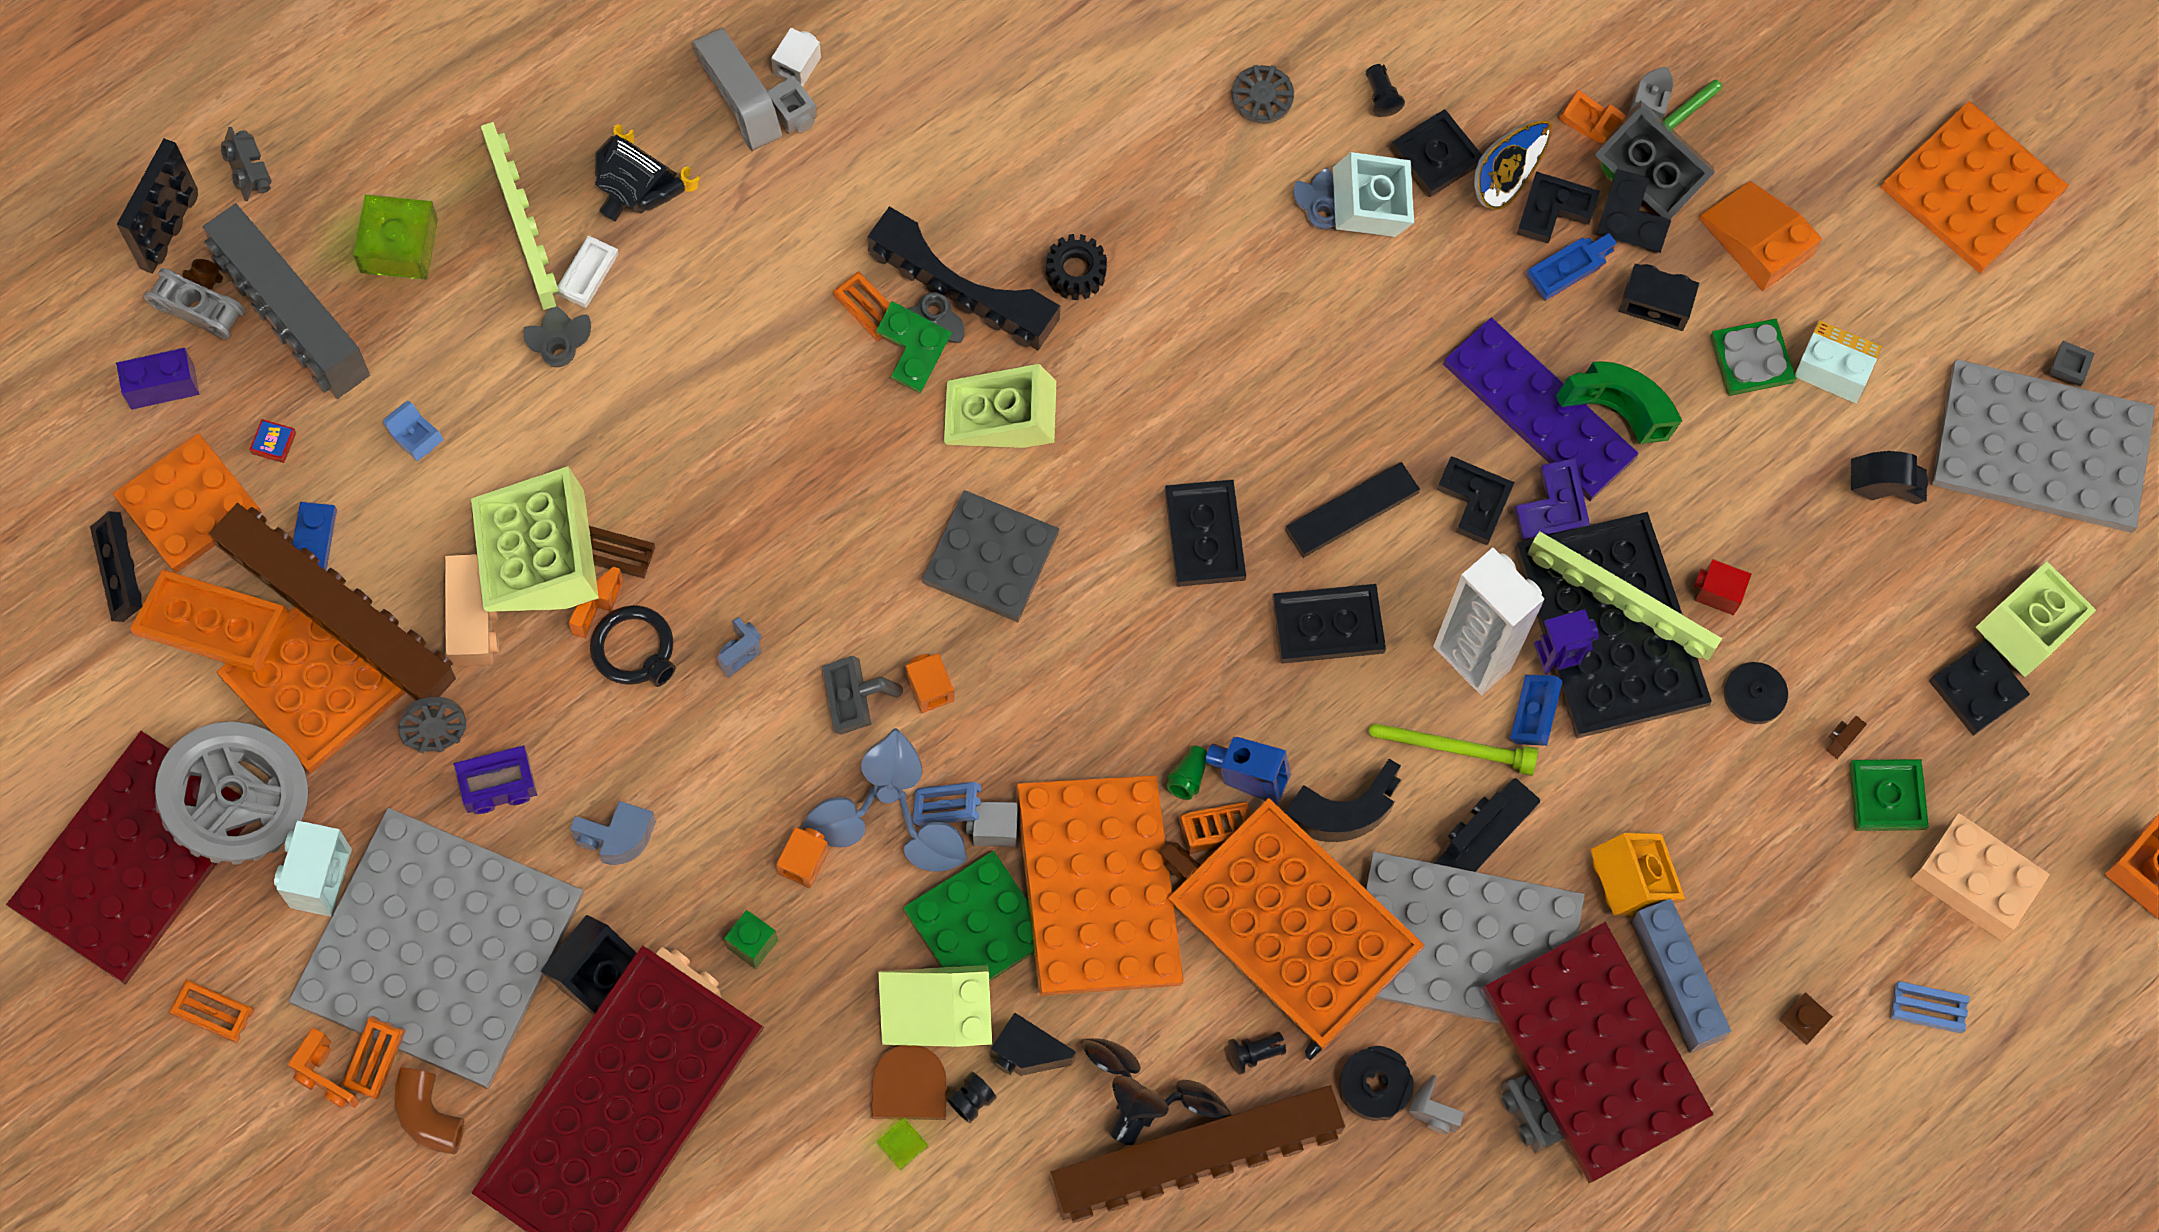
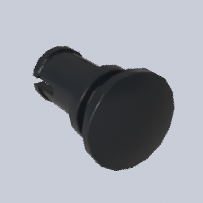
M1375 64L1369 67L1366 71V76L1373 90L1374 114L1379 117H1387L1398 113L1404 107L1405 100L1403 96L1398 94L1396 87L1392 86L1386 66L1384 64L1382 66L1381 64Z
M1275 1032L1252 1041L1248 1038L1242 1039L1239 1045L1235 1039H1230L1228 1041V1054L1237 1074H1244L1246 1065L1252 1068L1257 1065L1258 1061L1286 1054L1285 1044L1270 1047L1271 1044L1284 1040L1282 1034Z

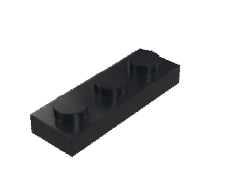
M108 511L91 525L90 529L111 621L124 622L143 607L141 602L142 596L138 589L134 572V561L130 555L127 531L123 525L121 512Z

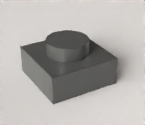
M2062 341L2056 352L2049 374L2081 387L2086 379L2095 353Z

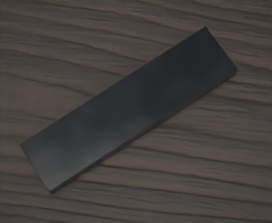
M1400 462L1286 526L1285 531L1304 558L1419 494L1420 488L1404 464Z

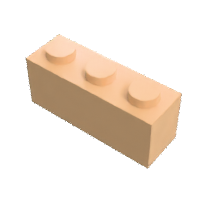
M477 554L445 556L446 656L453 663L451 667L493 665V653L499 652L498 631H493V619L499 618V611L486 612L483 608Z

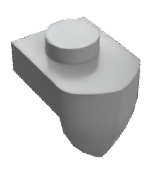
M1668 67L1654 69L1641 79L1636 88L1630 110L1641 100L1663 119L1673 88V78Z
M1432 1075L1416 1093L1409 1113L1416 1119L1428 1123L1427 1127L1432 1131L1440 1134H1448L1449 1131L1455 1133L1461 1125L1465 1112L1430 1100L1437 1077Z

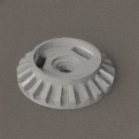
M243 722L213 723L191 731L182 737L164 757L155 785L157 813L160 814L165 830L172 834L174 841L179 846L183 845L188 848L192 855L198 858L201 855L209 858L211 862L219 864L221 861L232 862V865L242 864L243 861L252 859L257 861L270 852L275 853L285 843L288 832L290 830L294 831L297 820L302 821L308 799L307 779L297 755L289 745L272 732ZM244 761L254 765L265 773L270 780L265 784L240 765L239 762ZM191 775L201 777L196 807L187 806L184 803L187 782ZM233 785L241 790L242 797L234 802L227 801L222 797L221 790L226 786ZM260 821L262 826L259 830L242 836H228L226 831Z

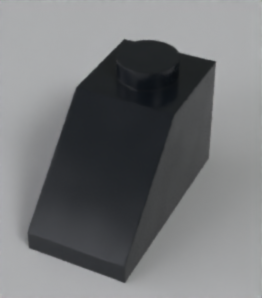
M1014 1013L991 1047L990 1056L994 1058L993 1064L1001 1071L1009 1075L1014 1071L1023 1076L1071 1066L1075 1060L1076 1051L1017 1013Z

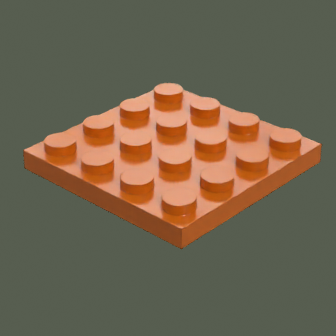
M1968 101L1883 182L1881 189L1981 274L2066 191L2069 185L1973 103Z
M293 607L288 611L289 613L258 672L227 663L216 672L270 732L290 746L302 766L311 774L403 696L405 692L301 611Z

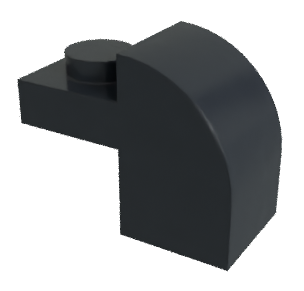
M1880 451L1851 459V491L1870 500L1895 494L1914 504L1927 501V470L1917 465L1916 455L1900 451Z

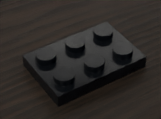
M1234 479L1165 485L1176 586L1245 581L1246 570Z
M1376 584L1273 594L1272 602L1281 664L1385 654L1386 645Z

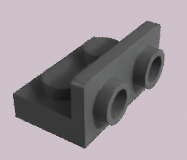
M1525 1074L1515 1080L1513 1078L1507 1080L1501 1087L1503 1091L1500 1094L1501 1100L1508 1113L1514 1112L1520 1124L1517 1130L1525 1146L1531 1145L1534 1153H1537L1564 1140L1529 1074Z

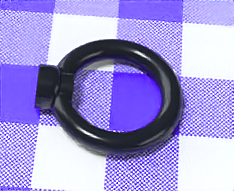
M638 605L624 606L608 613L595 627L590 641L591 658L597 670L607 679L624 685L640 684L650 680L656 687L665 684L676 670V666L670 661L674 644L671 628L663 616L653 609ZM631 619L643 620L651 624L658 633L660 644L657 654L649 657L644 663L643 668L638 670L626 671L614 667L608 661L604 652V643L608 633L613 627L623 621Z

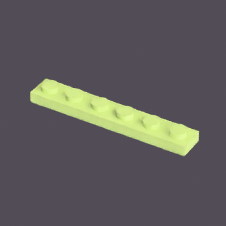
M494 122L482 125L481 129L542 308L546 310L556 307L553 294L559 292L553 272L549 274L545 272L543 265L549 264L543 244L536 246L534 237L539 236L534 217H526L524 209L529 208V203L523 188L517 190L514 181L520 180L514 160L509 162L506 160L505 153L510 152L505 134H497Z
M1539 531L1532 542L1528 555L1532 557L1536 564L1546 569L1552 568L1562 574L1569 584L1577 587L1582 586L1591 591L1598 601L1604 604H1613L1623 610L1624 615L1632 621L1647 624L1653 628L1659 637L1665 640H1674L1684 646L1685 651L1693 657L1704 658L1709 661L1721 642V637Z

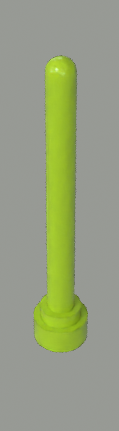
M1376 723L1372 724L1368 730L1369 734L1375 738L1513 765L1512 768L1518 769L1520 774L1530 776L1534 774L1538 755V748L1524 746L1523 749L1516 748L1513 751Z

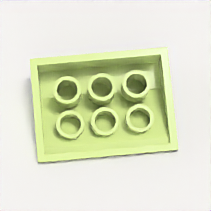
M568 466L471 498L482 602L486 612L568 609L599 598L584 489Z

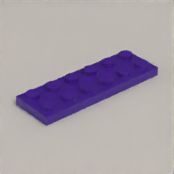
M1492 317L1444 360L1443 365L1549 464L1575 458L1583 495L1589 501L1593 500L1625 470L1639 454L1586 404L1561 407L1556 395L1564 384Z

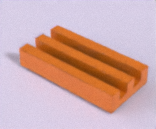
M858 271L833 291V295L868 333L879 342L883 337L875 333L878 327L844 292L847 291L878 324H880L883 316L853 285L857 283L885 313L890 303Z
M187 979L169 1011L171 1015L235 1043H238L241 1030L245 1029L248 1017H251L254 1012L247 1005ZM192 991L236 1010L240 1014L238 1018H235L187 996ZM185 1004L231 1024L233 1028L230 1031L184 1011L181 1007Z
M375 1016L368 1018L342 1083L343 1086L373 1099L379 1098L406 1031L403 1028L392 1026L393 1024L389 1022H382L379 1020L380 1018ZM378 1029L380 1030L379 1036L361 1081L358 1083L355 1081L374 1031ZM388 1035H392L373 1085L369 1088V1082Z

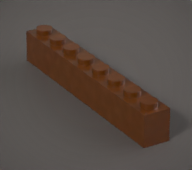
M237 502L209 532L210 537L219 549L415 701L428 697H440L456 680L451 668L453 663L447 656L438 650L433 654L425 648L426 642L421 636L411 629L407 633L397 626L399 621L385 609L379 612L371 606L373 601L363 591L356 588L353 592L344 585L346 580L332 568H329L327 571L318 565L320 561L311 551L305 547L300 551L291 544L293 539L281 528L277 527L273 530L265 524L267 519L255 508L250 507L247 510Z
M1329 1085L1050 1171V1181L1062 1220L1071 1218L1072 1222L1075 1223L1093 1217L1092 1211L1107 1207L1108 1212L1122 1209L1129 1205L1128 1200L1142 1196L1143 1201L1162 1196L1164 1194L1163 1189L1177 1185L1178 1190L1195 1186L1199 1184L1198 1178L1210 1174H1212L1213 1179L1228 1176L1234 1173L1233 1167L1247 1163L1248 1168L1263 1165L1269 1162L1268 1156L1282 1152L1283 1157L1298 1154L1304 1151L1303 1145L1317 1142L1318 1146L1331 1144L1339 1140L1338 1135L1342 1134L1345 1124L1332 1086Z

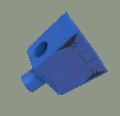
M1233 737L1229 748L1212 743L1206 755L1205 762L1207 764L1221 768L1226 785L1264 801L1270 798L1278 806L1291 775L1286 750L1240 737Z

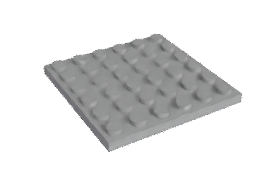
M388 808L289 1002L291 1005L361 1035L368 1018L371 1016L380 1018L379 1020L382 1022H389L396 1028H403L406 1031L398 1051L489 1089L542 982L544 974L541 970L557 951L584 892L582 889ZM375 1029L372 1040L377 1041L380 1030ZM388 1035L385 1043L386 1046L389 1045L392 1035Z

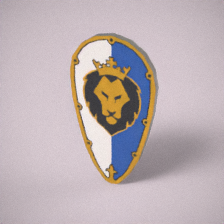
M1533 120L1526 122L1499 138L1484 152L1479 159L1474 181L1476 196L1483 206L1491 210L1503 209L1520 193L1541 161L1552 133V125L1549 121Z

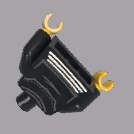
M621 124L614 126V136L609 137L595 153V185L609 194L599 211L615 222L626 206L636 212L643 213L645 210L650 211L669 202L684 191L693 192L699 186L700 176L693 180L687 179L691 175L692 168L688 166L683 167L680 178L675 177L677 174L675 171L634 145L633 129L628 134L622 135L623 125Z

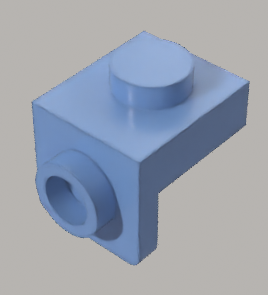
M410 401L403 403L383 420V424L395 442L416 461L430 453L433 448L444 440L440 432L419 414L414 404Z

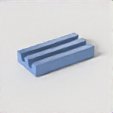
M976 782L916 789L913 823L923 826L930 822L953 823L979 820V812L975 811V807L980 806V799L976 795L977 792H981V785ZM966 794V798L923 803L926 798ZM965 808L964 810L922 814V812Z
M1898 981L1895 984L1891 1019L1963 1033L1966 1029L1965 1018L1968 1013L1966 1007L1970 996ZM1904 993L1932 1000L1947 1002L1951 1004H1956L1958 1006L1956 1008L1947 1005L1932 1003L1928 1001L1902 996V994ZM1901 1005L1956 1016V1022L1900 1010Z

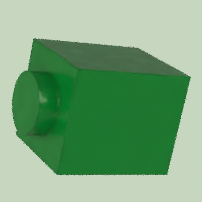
M748 910L743 913L724 938L727 949L754 969H757L778 942L776 930Z

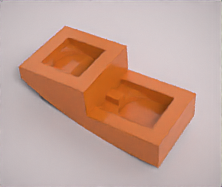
M1578 89L1558 119L1581 134L1603 144L1626 115L1611 104L1606 108L1602 107Z
M612 567L597 580L598 599L577 605L569 621L572 635L586 639L597 609L601 608L612 611L624 581L619 568Z

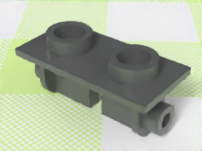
M228 127L225 140L221 143V153L223 159L229 161L235 187L241 190L244 200L248 201L251 191L257 190L258 193L268 192L271 189L270 184L272 180L263 161L251 163V161L260 160L261 157L253 135L248 134L245 130L235 134L233 128Z

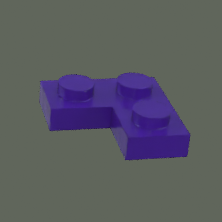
M1575 458L1541 465L1539 469L1546 499L1514 507L1521 541L1535 538L1539 531L1550 535L1590 525Z

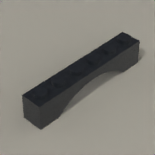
M890 206L867 236L868 252L876 261L881 264L889 263L897 268L905 278L911 281L916 279L925 284L931 293H939L949 298L963 312L967 314L974 313L983 318L984 322L992 329L997 331L1002 329L1012 335V338L1021 346H1031L1039 351L1060 320L1061 306L1033 289H994L975 284L957 275L946 267L931 251L922 236L918 222Z

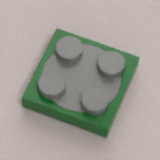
M1777 318L1712 331L1710 337L1729 396L1792 384L1796 380Z

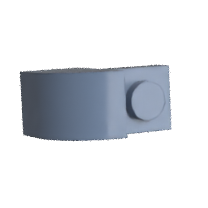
M619 801L609 827L575 816L570 831L573 838L577 840L576 844L593 851L600 847L599 855L602 863L619 865L635 859L643 852L649 842L656 820L652 811Z

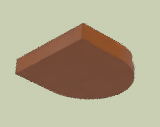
M902 1045L888 1051L879 1060L873 1075L872 1119L946 1120V1073L940 1059L929 1049L917 1045Z

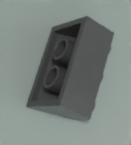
M1641 100L1621 120L1594 154L1614 173H1616L1618 168L1648 177L1649 182L1643 200L1662 217L1671 219L1715 173L1714 167Z

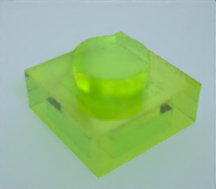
M905 1117L876 1141L877 1145L900 1171L929 1148L927 1142Z

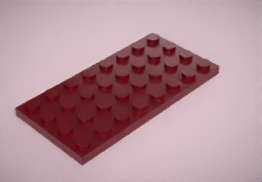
M642 945L471 1193L526 1232H626L764 1027Z

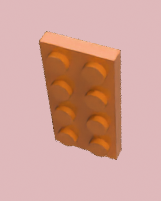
M162 569L130 630L134 635L258 672L289 612L283 605Z

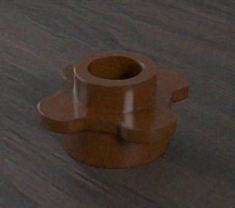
M195 259L191 264L190 270H184L182 273L183 278L209 290L213 289L215 283H221L223 280V276L219 273V267L206 259Z

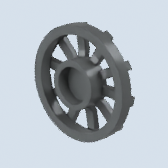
M1253 65V67L1246 69L1242 73L1240 72L1232 90V100L1236 110L1244 118L1256 123H1272L1283 118L1289 112L1294 98V89L1290 78L1272 65ZM1260 73L1268 74L1266 80H1262ZM1255 74L1257 82L1254 83L1248 76ZM1273 76L1279 78L1278 81L1274 82L1273 84L1271 83V79ZM1244 81L1251 87V89L1238 87L1241 84V82ZM1282 84H1285L1287 90H1276ZM1237 93L1249 94V97L1240 102ZM1276 96H1288L1287 103L1284 104ZM1251 103L1254 106L1252 113L1246 110L1244 106ZM1273 104L1281 108V110L1275 114H1273L1271 108ZM1259 109H1266L1268 115L1262 116L1257 115Z
M428 697L417 700L407 706L398 719V731L403 744L418 750L420 753H424V751H444L445 748L454 743H459L466 729L463 709L456 702L443 697ZM428 706H440L438 710L428 709ZM446 708H449L452 711H454L452 714L445 717L444 711ZM423 709V712L418 717L413 715L417 710ZM457 717H459V719H460V722H459V723H456V724H449V723H448V722H450V721L456 719ZM409 719L417 723V725L405 726V723ZM446 730H456V731H455L453 734H451V733L447 732ZM416 731H418L416 734H414V735L411 736V737H409V736L406 734V732H416ZM442 735L446 739L440 740L439 737ZM422 736L424 737L422 742L417 741ZM434 738L435 742L429 743L430 739Z

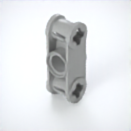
M161 268L158 272L159 279L150 292H145L143 299L161 312L172 314L190 324L207 330L220 339L228 340L231 336L230 330L239 316H244L246 309L239 302L226 295L218 294L181 277L169 269ZM200 301L196 306L189 307L193 302Z

